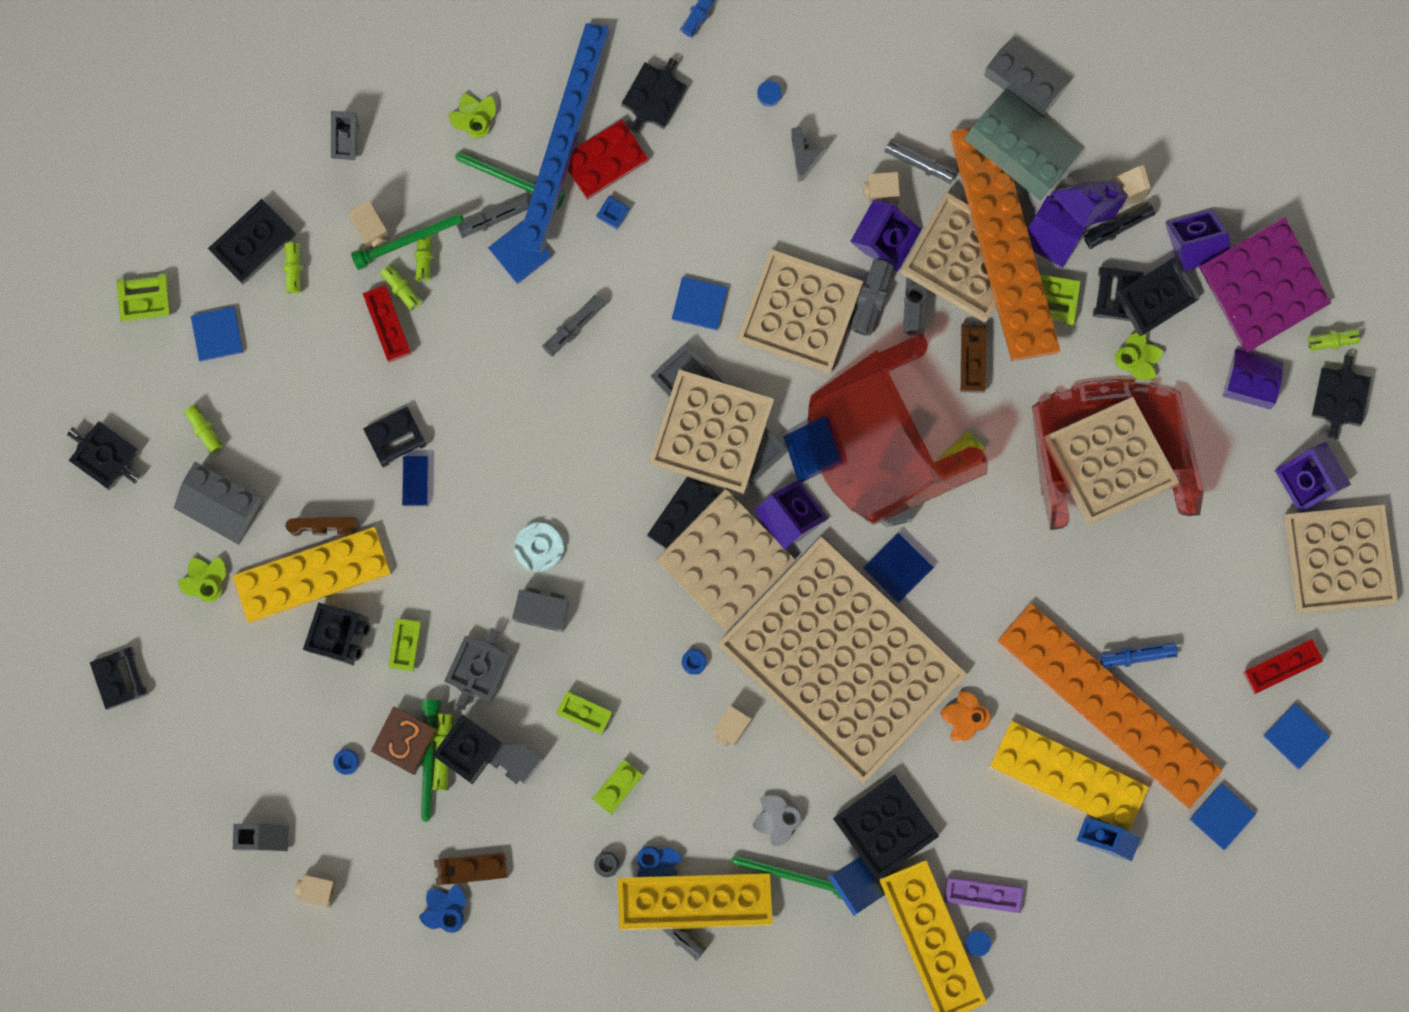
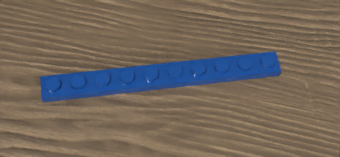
M585 24L516 245L520 250L541 254L543 252L611 32L608 26Z

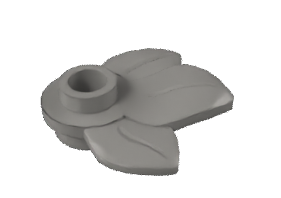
M764 796L760 801L765 812L756 818L752 826L761 833L771 834L770 838L773 846L782 845L790 839L792 830L797 829L801 825L803 820L802 812L794 805H787L783 798L779 796ZM788 813H792L795 816V820L791 823L785 820V816Z

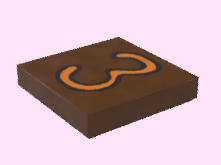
M393 706L371 752L412 775H416L438 729Z

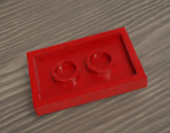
M621 119L575 148L568 172L586 200L647 163L648 158Z

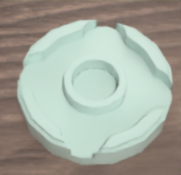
M535 522L525 526L518 533L514 549L519 563L526 569L533 572H546L553 569L561 561L564 553V542L560 532L552 525Z

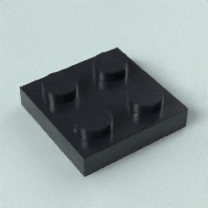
M462 714L432 756L473 785L503 743Z

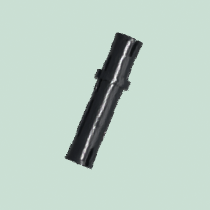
M1146 202L1110 223L1104 222L1102 227L1083 236L1089 249H1093L1107 240L1112 241L1116 239V235L1155 216L1154 208L1150 202Z

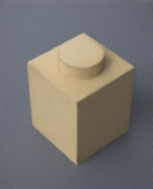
M898 172L868 174L867 182H863L864 197H869V204L873 200L886 203L899 202Z
M729 705L713 730V733L717 735L715 739L727 747L729 743L735 746L750 723L751 718Z
M303 875L302 880L298 879L295 894L298 895L297 900L331 907L336 882Z

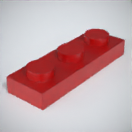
M386 285L362 293L388 363L412 355Z
M1313 639L1243 673L1255 695L1324 661Z

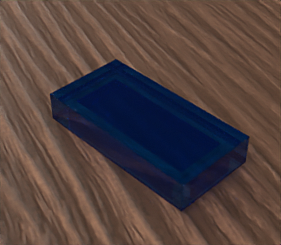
M403 456L402 506L428 507V456Z

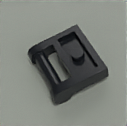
M1099 267L1098 276L1100 281L1096 308H1093L1092 316L1130 321L1116 295L1113 309L1106 308L1110 278H1117L1116 293L1142 277L1144 272Z
M408 407L363 428L383 468L390 465L389 462L418 447L422 449L427 446ZM413 433L414 439L384 454L382 448Z
M133 647L124 648L116 653L89 662L106 710L149 694L147 687H144L133 657L135 655ZM123 659L134 689L129 693L118 661Z

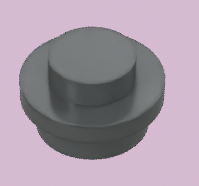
M611 852L600 853L594 861V868L602 877L614 876L619 870V859Z

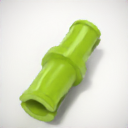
M432 235L426 237L425 240L417 241V250L414 252V259L416 260L415 280L422 282V272H424V282L431 280V260L434 259V254L431 252Z
M285 243V265H283L286 278L285 293L299 294L301 293L300 272L303 271V266L300 265V243H295V245L294 243Z
M392 264L387 265L388 270L384 267L380 275L391 286L392 293L395 296H399L410 311L415 310L414 305L418 308L422 300L410 288L409 281L403 279Z
M1354 328L1339 332L1330 330L1327 334L1310 335L1307 337V343H1318L1308 345V349L1310 352L1327 348L1336 350L1339 346L1359 344L1360 337L1350 338V336L1360 334L1358 329Z
M197 404L190 406L183 412L195 429L194 434L196 437L199 436L209 454L215 453L223 447V444L212 430L213 425L211 422H207Z

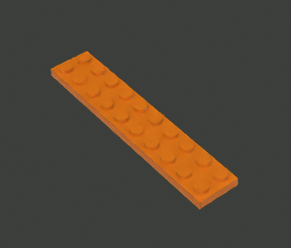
M971 128L952 130L949 134L1011 362L1058 354L1061 351L1013 178L964 140Z
M1030 604L997 641L1186 808L1190 809L1222 772L1216 764L1106 668L1103 669V666L1034 605Z

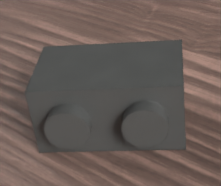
M526 587L525 591L519 589L512 617L513 621L563 633L569 607L568 600H564L565 596L557 593H550V596L540 594L541 590Z

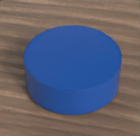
M774 81L761 83L757 90L759 102L767 107L776 105L781 99V88Z
M692 649L683 655L682 667L686 673L698 675L705 670L707 660L703 652Z
M349 749L339 751L333 760L334 768L343 775H351L356 772L360 763L358 755Z
M974 931L966 937L965 948L972 956H984L991 948V940L986 933Z

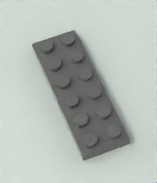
M688 343L651 375L652 380L669 398L679 369L724 383ZM766 427L748 482L750 485L756 482L788 453V450Z

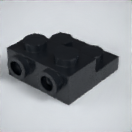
M318 602L303 650L354 666L355 661H358L363 653V649L360 646L362 639L370 632L369 618L360 613Z

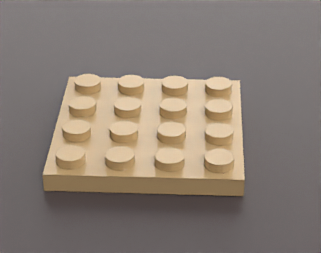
M945 192L899 273L985 323L996 303L970 208L966 203Z
M770 249L737 342L830 374L863 281Z
M679 369L649 465L744 494L774 399Z
M1133 397L1043 438V442L1088 526L1170 490L1179 484L1176 475Z
M724 489L655 561L724 631H727L791 566L795 559Z
M1385 504L1284 515L1296 615L1398 604Z

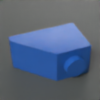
M1085 817L1076 841L1132 862L1141 838L1123 828Z

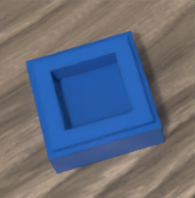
M608 196L597 213L596 218L618 230L630 211V207Z

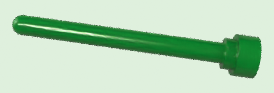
M458 152L455 155V159L458 162L530 193L534 191L535 184L465 153ZM561 190L556 206L557 210L561 207L566 192Z
M456 214L371 250H355L351 252L353 262L358 270L368 267L369 263H372L373 259L463 222L464 217L461 214Z
M421 700L420 710H423V715H425V723L435 728V716H438V711H441V700ZM434 739L423 759L421 819L424 822H428L431 819Z
M734 855L731 859L732 864L832 891L833 895H837L838 899L843 900L830 880Z

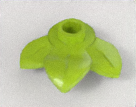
M464 93L459 102V111L448 114L450 123L457 130L466 131L472 138H483L489 132V122L496 115V105L492 96L484 98L479 103L475 98ZM475 124L482 125V128L478 131L473 129Z
M1134 333L1127 338L1125 346L1118 349L1114 359L1117 367L1121 370L1130 371L1136 379L1148 381L1156 378V373L1152 366L1160 360L1164 352L1154 345L1146 344V334L1139 336L1138 333ZM1124 355L1130 356L1131 362L1125 363L1122 357Z
M192 557L188 564L189 577L180 579L178 585L182 592L188 596H198L200 600L206 603L215 602L222 593L220 584L226 577L225 564L220 557L215 558L209 565L198 558ZM212 586L214 589L213 593L207 595L205 593L206 588Z

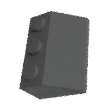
M1014 37L998 51L986 67L984 74L986 78L1003 90L1007 88L1042 117L1047 114L1072 81V78Z
M194 462L181 484L174 509L239 545L264 502L256 495L201 464Z

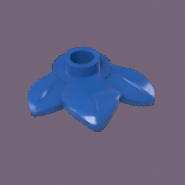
M653 846L643 847L637 854V863L640 867L637 877L677 876L673 866L677 865L682 860V857L672 848L667 847L658 850ZM647 854L654 856L653 863L648 864L645 862Z
M454 885L448 894L439 890L428 889L426 903L429 910L419 915L421 922L430 929L442 928L449 933L459 931L464 925L462 911L466 905V898L462 889L458 885ZM450 915L456 917V923L453 925H449L447 922V918Z

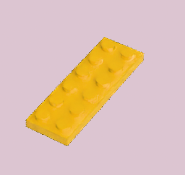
M375 527L241 572L233 575V579L247 622L250 624L389 576L391 572Z
M1013 721L1010 722L989 766L1087 815L1127 831L1130 830L1149 789L1148 786Z
M925 860L880 879L879 882L934 1012H968L987 1004L927 861Z
M770 874L617 878L619 931L772 926L773 924Z

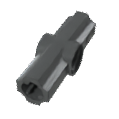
M873 259L866 284L862 286L857 302L858 308L851 324V330L857 334L871 336L878 312H881L887 294L886 288L893 271V265L886 261Z
M906 277L903 334L909 336L924 335L927 288ZM912 293H918L922 299L915 302L909 296Z

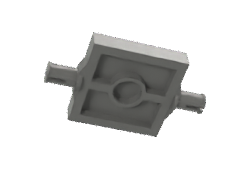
M490 628L485 641L474 640L468 636L464 637L444 682L457 687L461 692L455 705L456 707L465 710L470 697H479L488 702L492 701L511 659V655L499 651L494 646L500 631Z

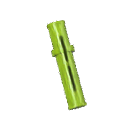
M438 714L437 736L434 737L436 749L453 727L454 715ZM435 758L432 790L448 791L449 767Z

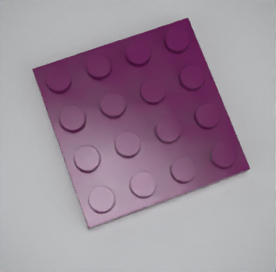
M1286 217L1276 220L1198 266L1239 343L1247 353L1331 304Z

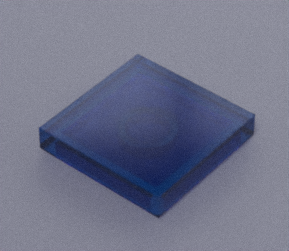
M823 416L783 436L799 482H804L843 463L830 419L827 416Z
M899 533L863 567V570L898 604L934 569Z

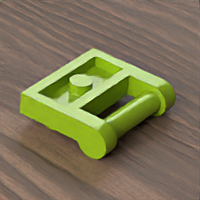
M167 273L158 274L157 277L133 280L117 279L119 314L122 323L171 317ZM159 286L158 292L127 295V290Z
M1040 275L1047 303L1068 306V312L1050 310L1052 320L1066 322V325L1073 326L1081 281Z

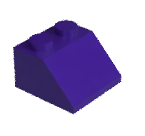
M1112 180L1087 181L1053 190L1052 196L1082 228L1115 218L1127 199V195L1121 190L1120 186Z
M1047 195L1027 231L1033 252L1063 268L1087 226L1082 228L1058 201Z
M873 200L850 242L865 255L875 260L886 261L893 265V270L899 271L921 228L895 205Z
M1213 209L1166 221V228L1175 256L1183 270L1196 269L1201 264L1230 248L1229 233Z
M1235 349L1222 396L1270 410L1276 404L1280 390L1283 362Z
M1327 442L1310 448L1275 470L1299 513L1351 485Z
M799 479L771 494L754 510L784 550L799 542L829 519Z

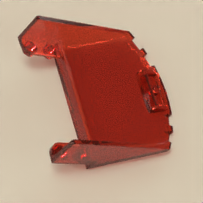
M923 333L881 352H878V350L874 351L810 397L808 433L818 469L832 492L847 505V508L852 512H856L865 518V521L873 525L982 477L988 471V460L984 452L980 448L973 446L933 462L889 374V371L919 359L926 354L928 343Z
M1106 379L1073 385L1071 390L1060 394L1058 391L1051 394V398L1042 403L1039 401L1032 406L1041 495L1044 497L1050 530L1062 529L1068 525L1070 515L1065 493L1071 492L1045 445L1044 437L1131 397L1134 398L1179 481L1178 486L1172 488L1178 513L1185 516L1200 515L1204 490L1181 392L1172 388L1171 391L1157 387L1156 383L1149 382V385L1135 384L1134 380Z

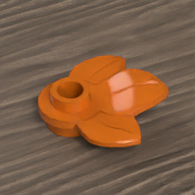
M959 692L958 703L946 706L940 713L947 723L954 726L950 739L953 741L962 742L972 739L976 731L984 730L991 721L990 712L985 707L980 706L977 697L969 692ZM976 713H980L982 716L979 722H975L973 719Z

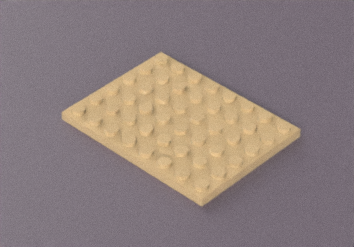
M822 537L807 550L717 644L725 654L863 785L968 675Z

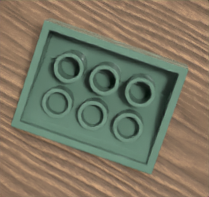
M1007 88L985 111L964 138L970 145L1040 201L1083 150Z

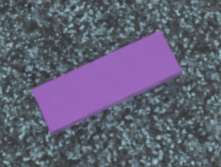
M947 877L944 902L1021 913L1024 888Z

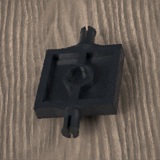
M669 58L663 70L644 62L621 103L622 107L631 111L636 117L630 127L632 132L636 128L635 133L639 134L645 122L653 123L662 129L666 126L687 88L686 84L678 81L672 75L678 65L676 60L673 62V59Z
M1349 355L1344 356L1342 369L1321 368L1311 417L1324 419L1331 423L1328 437H1333V439L1339 438L1341 425L1350 424L1361 427L1371 377L1359 375L1352 371L1355 357L1350 356L1349 364L1347 365Z
M100 421L85 435L74 427L70 430L77 436L68 431L67 436L78 443L76 451L68 460L109 491L118 479L123 476L133 482V484L138 482L130 476L133 475L138 480L141 475L130 469L131 462L139 453L136 447Z

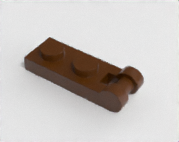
M961 324L960 392L985 393L986 324H978V327ZM969 336H978V342H969Z
M356 517L291 518L287 520L285 527L295 537L308 531H312V535H327V531H337L339 535H350L352 530H359V520Z
M505 852L434 860V868H437L438 872L436 886L508 878ZM455 866V876H448L447 867Z

